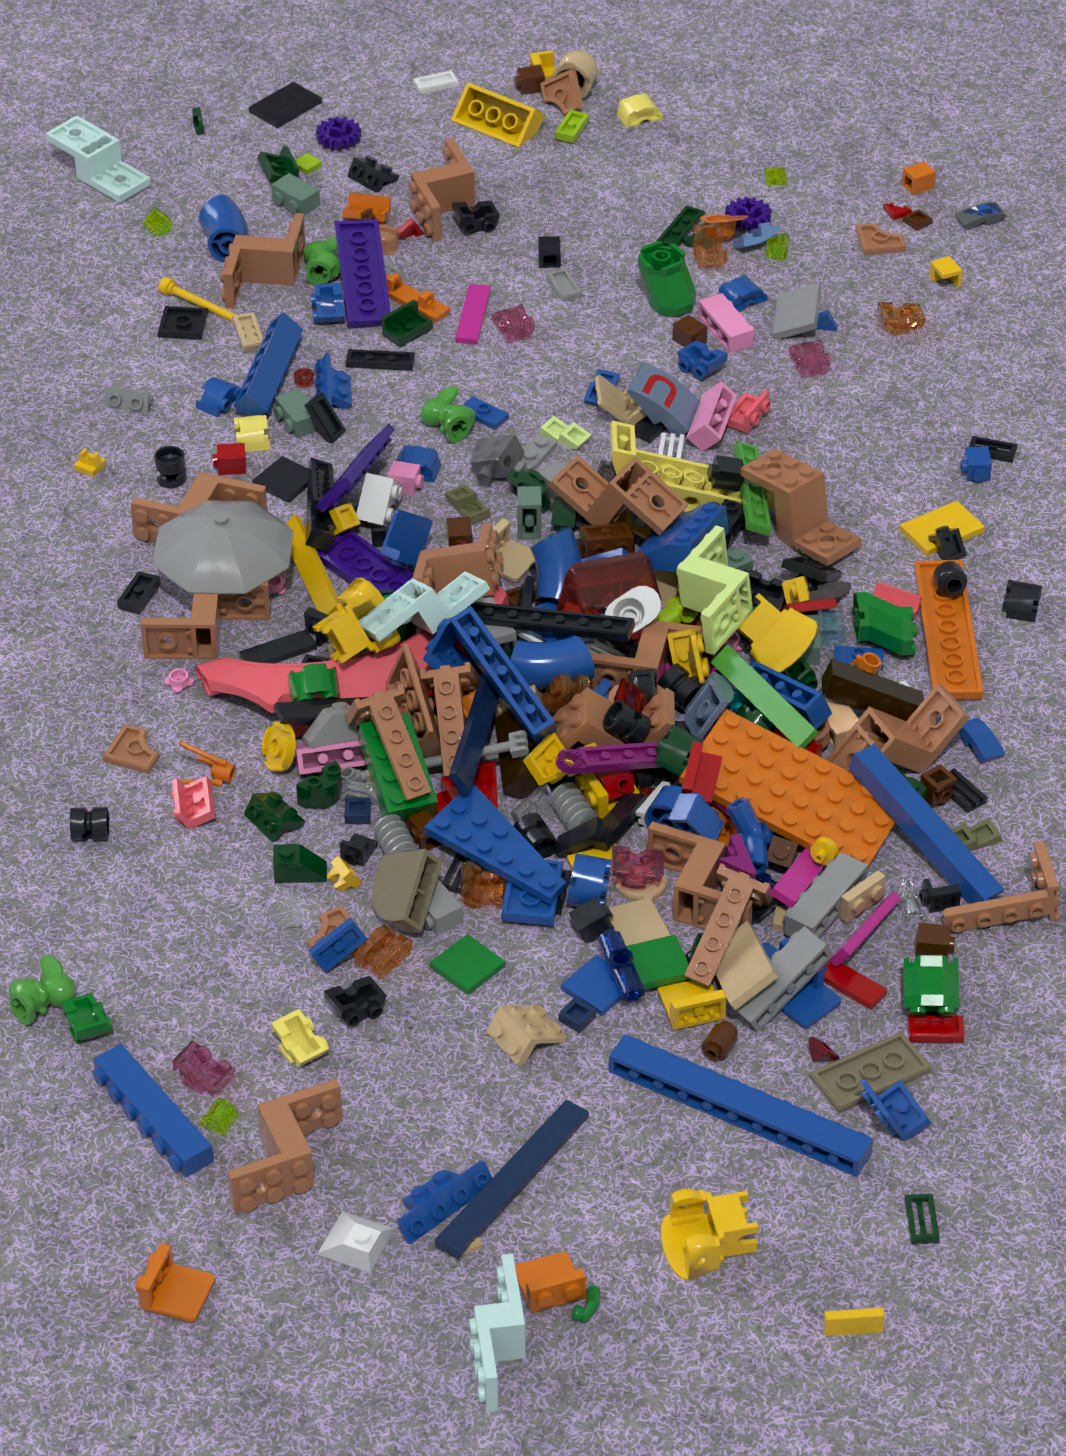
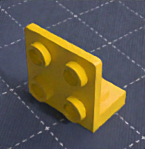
M695 980L658 988L659 997L673 1030L725 1019L726 995L723 989L715 991L712 984L708 987Z

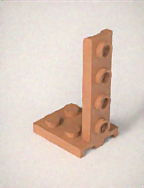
M465 662V665L451 667L450 665L440 666V669L429 671L420 669L421 680L432 693L435 692L444 777H449L465 726L462 691L474 690V686H478L480 675L470 662Z
M399 684L394 689L385 692L383 690L375 692L371 697L359 700V698L355 699L346 713L345 719L348 726L356 724L357 727L360 726V723L371 721V718L373 719L404 799L409 801L431 793V789L398 709V704L405 694L402 684Z
M1044 840L1033 842L1034 853L1030 854L1031 865L1035 869V871H1031V880L1033 886H1038L1039 890L946 908L943 911L944 925L951 926L950 932L958 933L1048 915L1050 921H1059L1058 907H1060V900L1057 895L1059 884Z
M720 863L716 874L720 886L724 887L684 975L708 987L711 986L749 900L753 901V905L757 907H762V904L769 907L773 899L769 883H762L750 878L748 874L726 868V865Z

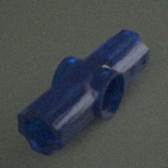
M614 928L604 930L598 936V944L609 967V977L616 983L622 1000H626L629 1003L637 1002L645 995V988L633 963V953L627 949L620 931H616Z

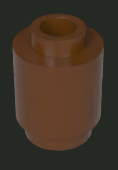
M721 1021L715 1024L701 1045L704 1055L712 1061H723L737 1042V1028L728 1021Z

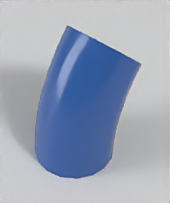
M217 195L211 198L201 209L199 223L208 234V249L214 258L225 263V257L229 256V245L234 242L235 236H249L247 221L236 203L227 195Z
M567 527L530 547L537 569L538 582L535 598L542 603L557 602L559 606L566 608L569 601L581 606L584 584L581 553L571 527Z
M576 635L549 642L519 640L511 656V662L529 686L535 684L538 690L556 689L580 684L593 679L595 674L592 656L583 640Z

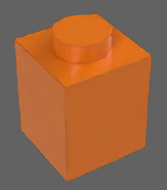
M923 161L903 168L902 185L913 195L935 188L936 171Z

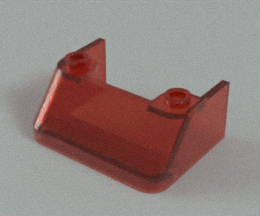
M636 552L575 563L566 573L556 610L601 615L603 607L609 606L615 599L637 586L653 588L659 594L662 601L651 560L645 553Z

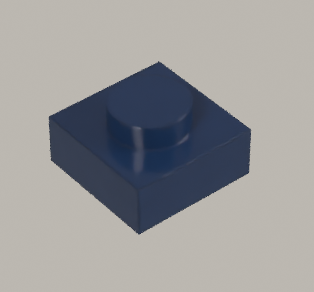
M371 797L345 798V823H371Z
M576 997L558 1013V1021L579 1033L596 1018V1009Z

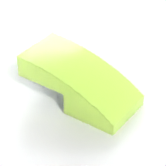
M555 416L551 417L539 430V434L557 440L558 443L571 449L580 448L592 435L573 422L568 426Z

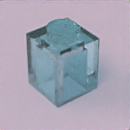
M818 611L820 647L843 646V611Z

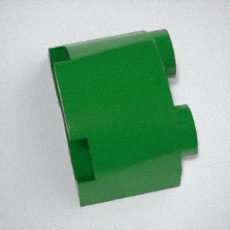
M313 663L303 665L302 671L297 673L290 671L287 675L291 702L313 700V698H341L336 667L328 669L326 663Z
M92 992L61 1002L63 1013L66 1014L71 1026L69 1031L74 1042L113 1032L109 1016L105 1017L102 1002H97Z

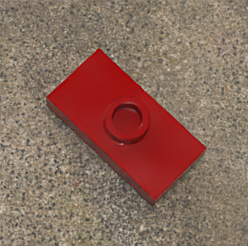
M908 1015L909 1041L964 1043L963 1016Z

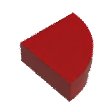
M894 203L883 204L884 211L892 220L903 218V216L912 212L905 205L903 208L894 206Z
M412 218L408 219L397 229L398 235L403 239L413 235L416 238L424 234Z

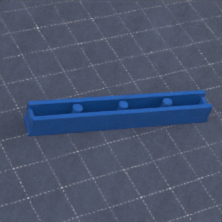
M875 744L853 754L848 769L951 885H959L961 896L968 904L997 899L998 895L1003 893L1004 888Z

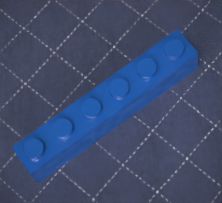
M284 312L269 323L233 405L245 416H267L272 409L270 405L278 395L276 391L284 381L282 377L290 367L288 363L295 356L296 352H294V349L301 342L300 335L303 328Z
M469 606L450 618L453 633L518 723L527 732L534 745H538L547 735L556 733L554 719L474 609Z
M122 1044L93 1058L94 1071L92 1074L96 1083L99 1086L104 1084L109 1097L114 1103L119 1101L126 1117L129 1120L134 1119L137 1122L140 1133L144 1137L149 1136L152 1139L155 1150L159 1154L164 1153L168 1157L169 1165L173 1171H180L186 1178L214 1162L213 1148L209 1141Z

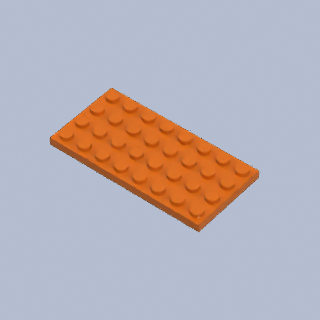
M727 709L703 742L702 752L722 756L713 800L727 807L739 798H748L759 821L765 822L768 829L809 850L818 838L827 837L836 843L838 855L842 852L868 864L869 868L896 824L893 818L853 773L802 747L797 748L794 743ZM687 767L685 768L679 779V783H681L682 785L684 782Z

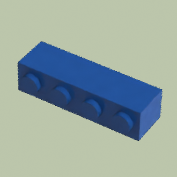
M757 661L750 665L816 730L832 714L821 692Z

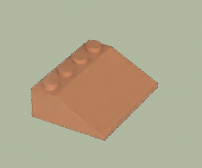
M403 644L387 678V689L391 690L397 685L402 684L405 694L398 707L405 708L408 711L407 713L410 714L423 757L428 758L442 755L438 720L435 719L433 714V700L428 697L427 686L420 677V666L409 644Z

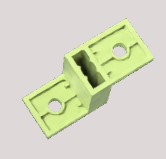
M715 526L709 534L705 535L698 546L693 548L687 558L678 565L676 571L681 606L701 612L700 619L703 627L705 652L712 655L721 648L753 611L749 573L728 566L725 530L719 526Z

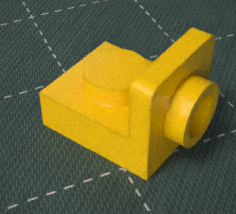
M806 576L782 582L787 604L811 600Z

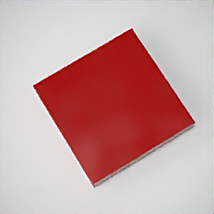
M834 598L789 603L782 606L780 612L790 608L801 614L822 612L837 608V604Z

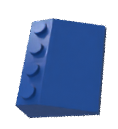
M706 503L679 515L660 536L654 532L625 563V567L676 572L678 565L687 558L692 549L696 548L705 535L709 534L715 526L724 528L725 536L728 534L726 506Z

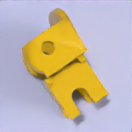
M355 578L340 596L336 598L337 604L335 607L337 611L312 626L314 631H321L328 636L336 650L335 653L330 655L333 661L338 660L339 663H344L363 649L378 653L381 650L395 646L401 640L396 629L389 638L380 642L366 635L358 620L385 600L380 592L364 578Z
M758 593L756 599L760 604L737 628V631L752 643L750 654L755 661L782 673L803 656L814 638L818 635L820 628L815 620L795 611L793 608L784 609L780 612Z
M686 1188L670 1194L669 1214L664 1217L661 1224V1241L670 1267L681 1279L690 1281L720 1269V1263L724 1262L723 1257L757 1252V1239L744 1240L743 1237L758 1233L759 1229L757 1222L747 1224L746 1221L748 1211L746 1207H742L741 1203L748 1202L749 1195L747 1191L712 1197L711 1192L704 1193V1190ZM705 1201H707L708 1205L707 1214H704Z

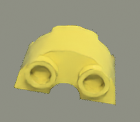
M647 94L633 95L619 102L617 116L626 128L640 125L644 120L653 122L664 119L661 111Z
M266 415L233 418L234 429L239 431L236 432L237 443H245V452L270 450Z
M300 1009L271 1023L272 1032H276L282 1042L278 1045L279 1050L290 1063L296 1061L297 1067L329 1051L325 1038L313 1034L315 1028L312 1020L308 1016L305 1017Z

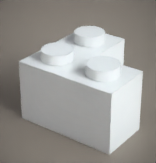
M366 473L356 513L359 521L386 527L387 522H391L394 513L391 505H395L397 501L401 500L403 488L400 487L401 483L392 478Z

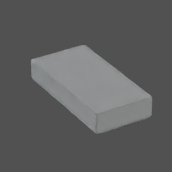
M567 268L546 273L547 280L562 302L583 297V292Z

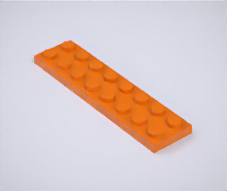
M914 561L917 593L922 596L920 614L931 690L937 684H940L948 690L955 700L983 699V686L967 586L959 595L948 597L940 593L933 580L934 570L941 563L954 561L964 570L963 561Z

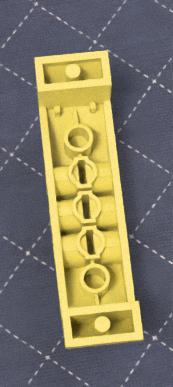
M611 421V451L616 474L634 457H637L689 504L683 511L685 513L706 503L721 505L725 498L742 504L740 490L735 492L712 488L710 478L707 477L709 465L638 450L635 443V425ZM765 489L768 510L770 511L775 508L774 493Z

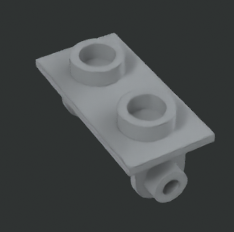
M105 386L104 407L147 414L148 406L153 404V397L149 396V392Z

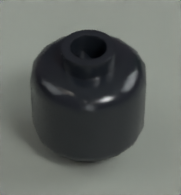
M954 561L941 563L933 573V580L937 589L945 596H957L967 586L968 580L964 570Z

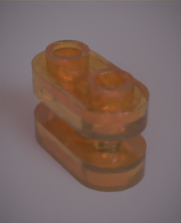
M556 674L545 693L542 694L541 703L549 713H556L558 709L566 706L576 694H580L587 687L590 688L589 677L586 674H575L571 679L568 674Z
M383 925L376 928L371 936L367 938L368 940L354 950V962L364 969H368L371 966V972L384 979L410 954L413 941L402 934L396 936L395 930Z

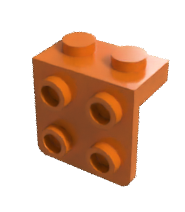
M160 1243L156 1252L151 1253L147 1263V1270L144 1275L139 1276L136 1284L140 1308L187 1322H194L197 1320L215 1283V1277L207 1272L173 1264L171 1245Z
M559 1252L515 1265L518 1285L530 1313L586 1298L585 1273L582 1268L574 1269L571 1259L566 1252Z

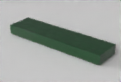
M686 205L656 241L663 242V246H669V243H674L679 247L682 244L683 237L689 236L699 224L700 218L705 215V211Z

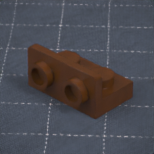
M626 522L580 526L579 535L585 545V558L619 548H624L633 555L634 536Z

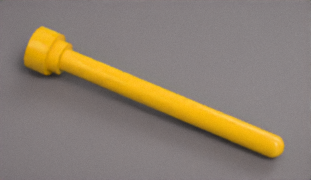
M169 277L162 278L159 283L158 291L166 296L176 295L201 308H208L210 312L233 322V316L237 315L178 287L175 280Z

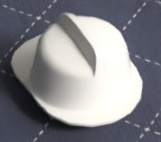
M637 586L609 604L605 615L634 618L635 627L632 632L633 634L651 623L658 616L661 609V600L659 594L653 588Z

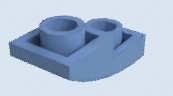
M771 222L758 224L759 228L752 229L751 233L741 234V239L733 240L734 249L755 245L771 238L780 230V225L771 226Z

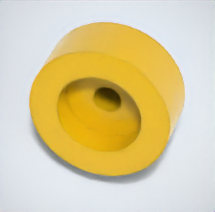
M820 837L811 846L810 854L818 864L827 865L830 860H834L838 855V847L833 840L827 837Z

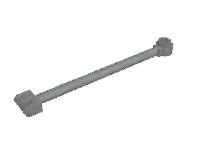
M523 730L509 733V741L484 746L481 757L510 751L512 758L528 755L527 732ZM442 755L424 758L427 768L443 765ZM349 766L342 768V786L347 789L356 788L363 781L367 780V770H356Z

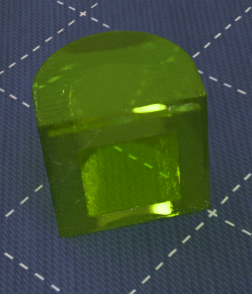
M156 207L141 222L143 226L158 237L170 232L172 228L171 219Z
M787 232L767 239L765 253L769 259L785 260L787 258L790 244Z
M218 1098L201 1118L200 1126L225 1136L239 1118L238 1110L228 1100Z

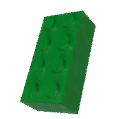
M401 714V717L430 786L431 793L409 801L404 799L374 721L360 723L358 740L382 816L399 815L401 820L406 822L408 817L425 809L432 816H435L438 800L410 714Z

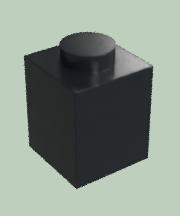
M560 236L538 237L539 268H561Z
M716 455L713 463L709 464L707 470V477L710 478L712 488L739 492L744 481V477L741 476V467L744 466L743 459Z
M596 897L569 912L574 925L586 943L593 942L615 929L610 920L614 917L606 903L601 905Z

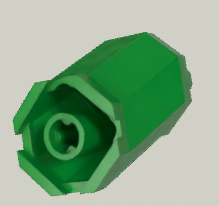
M656 241L643 246L638 257V266L650 297V306L666 317L680 316L692 311L696 301V290L685 262V252L674 243H669V246H663V242Z
M867 592L853 593L852 612L855 615L853 626L856 641H867L898 656L915 655L916 647L913 638L917 637V624L912 623L914 618L913 607H898Z
M920 955L915 956V962L910 963L909 957L904 958V1011L910 1012V1015L937 1013V1016H953L954 1012L959 1011L958 958L953 957V961L948 962V956Z

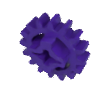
M338 116L336 118L329 117L327 122L322 120L321 125H317L316 139L318 144H322L323 148L330 146V150L334 148L341 150L342 147L349 149V145L356 146V142H360L361 127H359V123H354V119L348 121L347 117L339 119Z
M745 196L741 200L738 197L736 202L730 201V205H726L725 215H747L748 218L737 221L735 229L739 227L742 232L745 229L751 232L752 229L759 228L758 224L771 222L772 208H769V203L764 204L763 199L757 201L756 197L751 199Z

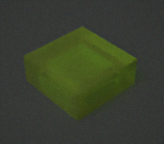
M785 167L764 168L766 186L787 185Z

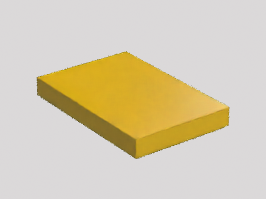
M955 501L900 524L899 531L927 557L939 552L936 540L929 541L928 537L936 533V528L946 525L949 528H959L962 541L984 533L985 526L963 505Z

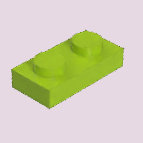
M569 110L555 130L554 139L574 143L588 124L589 114Z

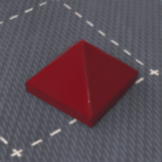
M810 1036L808 1042L813 1062H833L840 1059V1056L824 1041Z

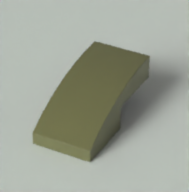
M466 485L445 492L448 502L462 517L470 516L471 525L491 517L490 509L480 503L477 499V493Z
M989 818L969 828L963 823L951 829L970 851L1002 842L1001 834Z

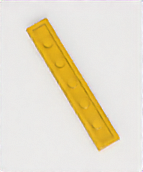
M294 514L286 523L287 526L293 529L291 556L316 609L331 615L337 611L335 605L337 604L336 598L338 595L316 549L305 545L306 528L301 517Z

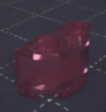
M523 304L498 310L491 314V321L496 328H500L502 336L508 344L533 337L532 330L535 329V323L531 316H527Z
M822 340L797 343L788 347V354L792 361H795L801 378L827 374V366L831 365L829 353H824Z
M612 845V875L621 880V885L624 887L644 889L646 884L652 883L655 880L659 882L664 876L663 852L645 849L641 853L636 854L631 852L630 847Z
M193 1040L172 1060L173 1070L179 1069L184 1077L181 1081L183 1085L200 1095L205 1091L213 1096L236 1071L225 1060H213L211 1058V1051Z

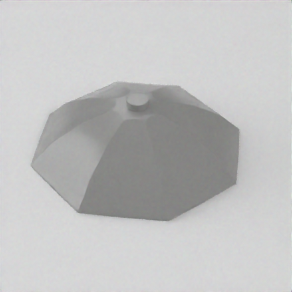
M205 500L159 527L153 566L188 593L247 594L289 568L293 529L266 509L251 501Z

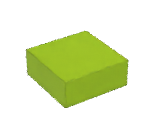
M309 153L295 160L299 171L305 175H309L322 167V161Z

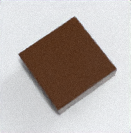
M920 209L903 216L902 220L916 231L933 224V218Z

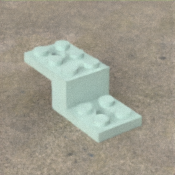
M75 116L45 133L48 142L75 157L78 179L119 203L151 185L150 177L122 161L119 139L79 116Z
M466 571L437 594L433 588L412 578L358 621L366 635L379 642L389 638L396 628L408 623L410 620L416 626L434 634L438 632L437 626L443 619L451 618L466 609L473 602L480 601L485 596V593L490 590V587L486 581Z
M513 1253L501 1255V1267H496L499 1303L474 1306V1318L469 1319L471 1354H474L475 1379L478 1378L479 1384L477 1385L479 1403L485 1402L486 1413L498 1411V1376L495 1362L525 1358V1321Z

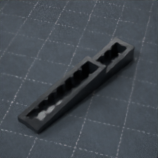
M311 457L308 470L305 545L328 552L334 538L333 519L329 513L332 509L328 507L322 513L316 506L334 484L333 464Z
M368 697L276 702L274 709L281 724L311 726L324 708L332 707V704L337 702H345L351 706L355 699L359 698V700Z

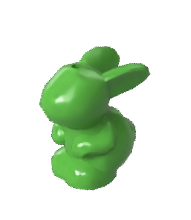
M336 236L330 237L326 241L317 240L311 242L303 249L302 255L307 262L305 267L306 279L310 284H326L340 275L338 254L333 253L337 251Z
M449 386L442 389L436 398L429 399L424 403L420 417L423 424L427 426L441 425L440 432L446 434L447 440L455 444L465 439L469 434L475 421L476 412L471 407L461 404L451 405L457 397L458 388Z
M51 955L42 956L40 959L43 974H40L41 981L21 978L10 983L8 990L10 994L9 1004L12 1012L23 1025L33 1023L36 1013L44 1016L48 1011L47 1006L49 1004L62 1008V1001L75 998V981L63 973L62 965Z

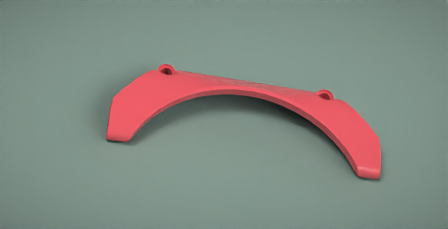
M496 586L494 595L482 598L492 597L496 604L509 605L507 594L500 586ZM423 630L408 639L400 641L395 646L381 650L378 653L368 652L356 655L344 663H339L338 660L314 663H326L328 669L336 667L341 698L371 697L375 692L381 690L383 692L388 691L386 681L403 644H409L420 669H426V671L433 670V667L422 659L427 652L425 650L427 644L435 638L437 633L432 634ZM458 639L455 647L472 659ZM223 657L196 665L195 669L197 678L202 680V687L208 696L220 693L238 695L273 713L275 712L274 705L276 702H291L287 676L289 672L294 671L297 673L303 670V665L313 663L271 664ZM427 687L428 696L435 695V692L432 693ZM313 698V700H323L322 698ZM290 725L293 728L295 737L306 733L310 726Z

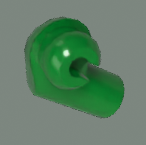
M591 1285L587 1288L584 1307L580 1305L574 1306L572 1311L573 1320L581 1321V1323L590 1321L600 1306L601 1290L598 1286Z

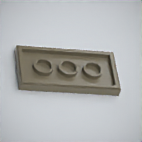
M901 1031L809 1072V1078L837 1113L840 1114L867 1102L861 1093L865 1089L860 1083L862 1079L865 1078L876 1094L880 1095L899 1080L905 1085L931 1073L932 1067Z

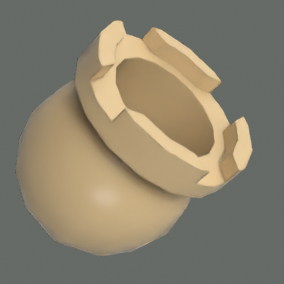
M572 50L562 56L552 74V78L568 70H576L581 98L583 99L587 96L597 78V62L591 54L584 50Z

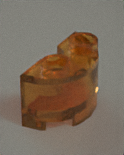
M719 223L693 225L692 232L694 233L695 241L692 244L694 258L698 262L697 267L718 266L727 263V252L721 248V243H724V231L720 230Z
M892 302L877 303V310L883 324L892 335L910 334L909 331L916 329L918 326L921 328L926 321L919 303H904L900 308L893 307Z
M468 860L462 863L461 894L463 903L473 909H481V905H496V909H501L503 907L507 880L493 872L481 873V867Z

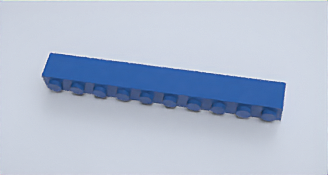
M624 1034L609 1055V1072L854 1177H858L872 1155V1137L845 1127L836 1121L819 1116L812 1111L795 1106L786 1100L776 1098L762 1090L745 1085L736 1079L726 1077L712 1069L702 1067L688 1059L671 1054L664 1049L652 1046L638 1038Z

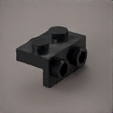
M366 156L365 158H353L347 176L373 192L378 193L381 191L383 182L395 183L398 181L399 174L393 172L392 167L377 163L378 160L376 158Z

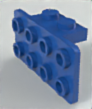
M788 937L780 941L779 950L789 942ZM769 943L762 944L769 959H771L775 952L779 951ZM825 965L781 1009L783 1013L803 1028H809L841 1005V997L824 985Z

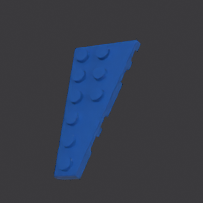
M474 783L470 792L465 794L460 792L424 826V834L549 905L566 889V882Z

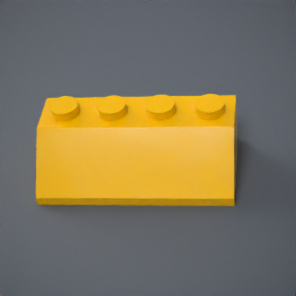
M467 82L451 121L520 148L538 133L545 115L535 108Z

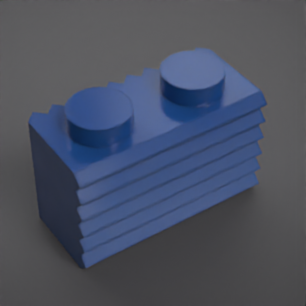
M699 793L679 794V798L676 800L677 803L674 804L675 807L672 808L673 811L670 813L671 816L668 817L669 820L679 830L717 840L724 821H721L722 819L719 818L718 812L705 803L706 801H704L705 798Z

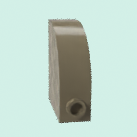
M426 849L382 855L372 887V904L375 912L382 919L403 932H422L443 861Z

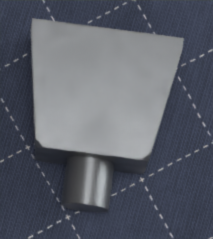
M515 434L481 438L476 441L470 463L477 475L478 481L482 484H489L491 479L506 477L520 460L524 450Z

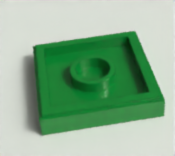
M468 934L430 962L432 970L466 995L471 994L506 967L505 960Z
M675 934L624 946L625 956L641 991L690 979L684 976L689 963Z

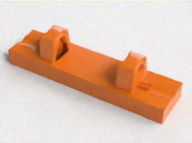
M393 273L391 276L386 274L389 299L400 305H404L413 299L417 300L418 311L434 323L450 314V307L435 300L434 293L429 290L422 293L402 282L401 275Z

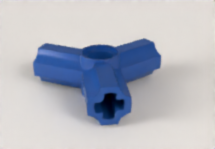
M742 797L729 804L727 811L737 829V834H741L756 870V875H760L766 872L765 870L768 867L767 850L773 835L778 836V833L768 829L765 822H760L749 799Z

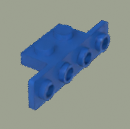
M325 353L322 359L317 360L314 371H316L314 383L316 385V394L323 392L331 406L333 404L343 409H349L352 405L351 376L344 371L331 368V354Z
M480 1160L462 1174L448 1170L438 1171L424 1185L415 1187L411 1194L402 1200L404 1206L410 1211L397 1220L405 1242L408 1244L414 1243L468 1204L492 1179L486 1162Z

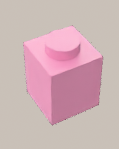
M393 461L387 473V478L395 479L401 483L400 487L403 488V495L415 496L417 489H421L423 486L424 475H421L420 465Z

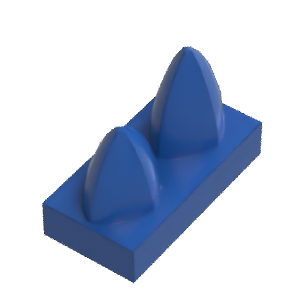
M350 917L324 938H318L316 944L308 951L322 969L327 972L368 939Z

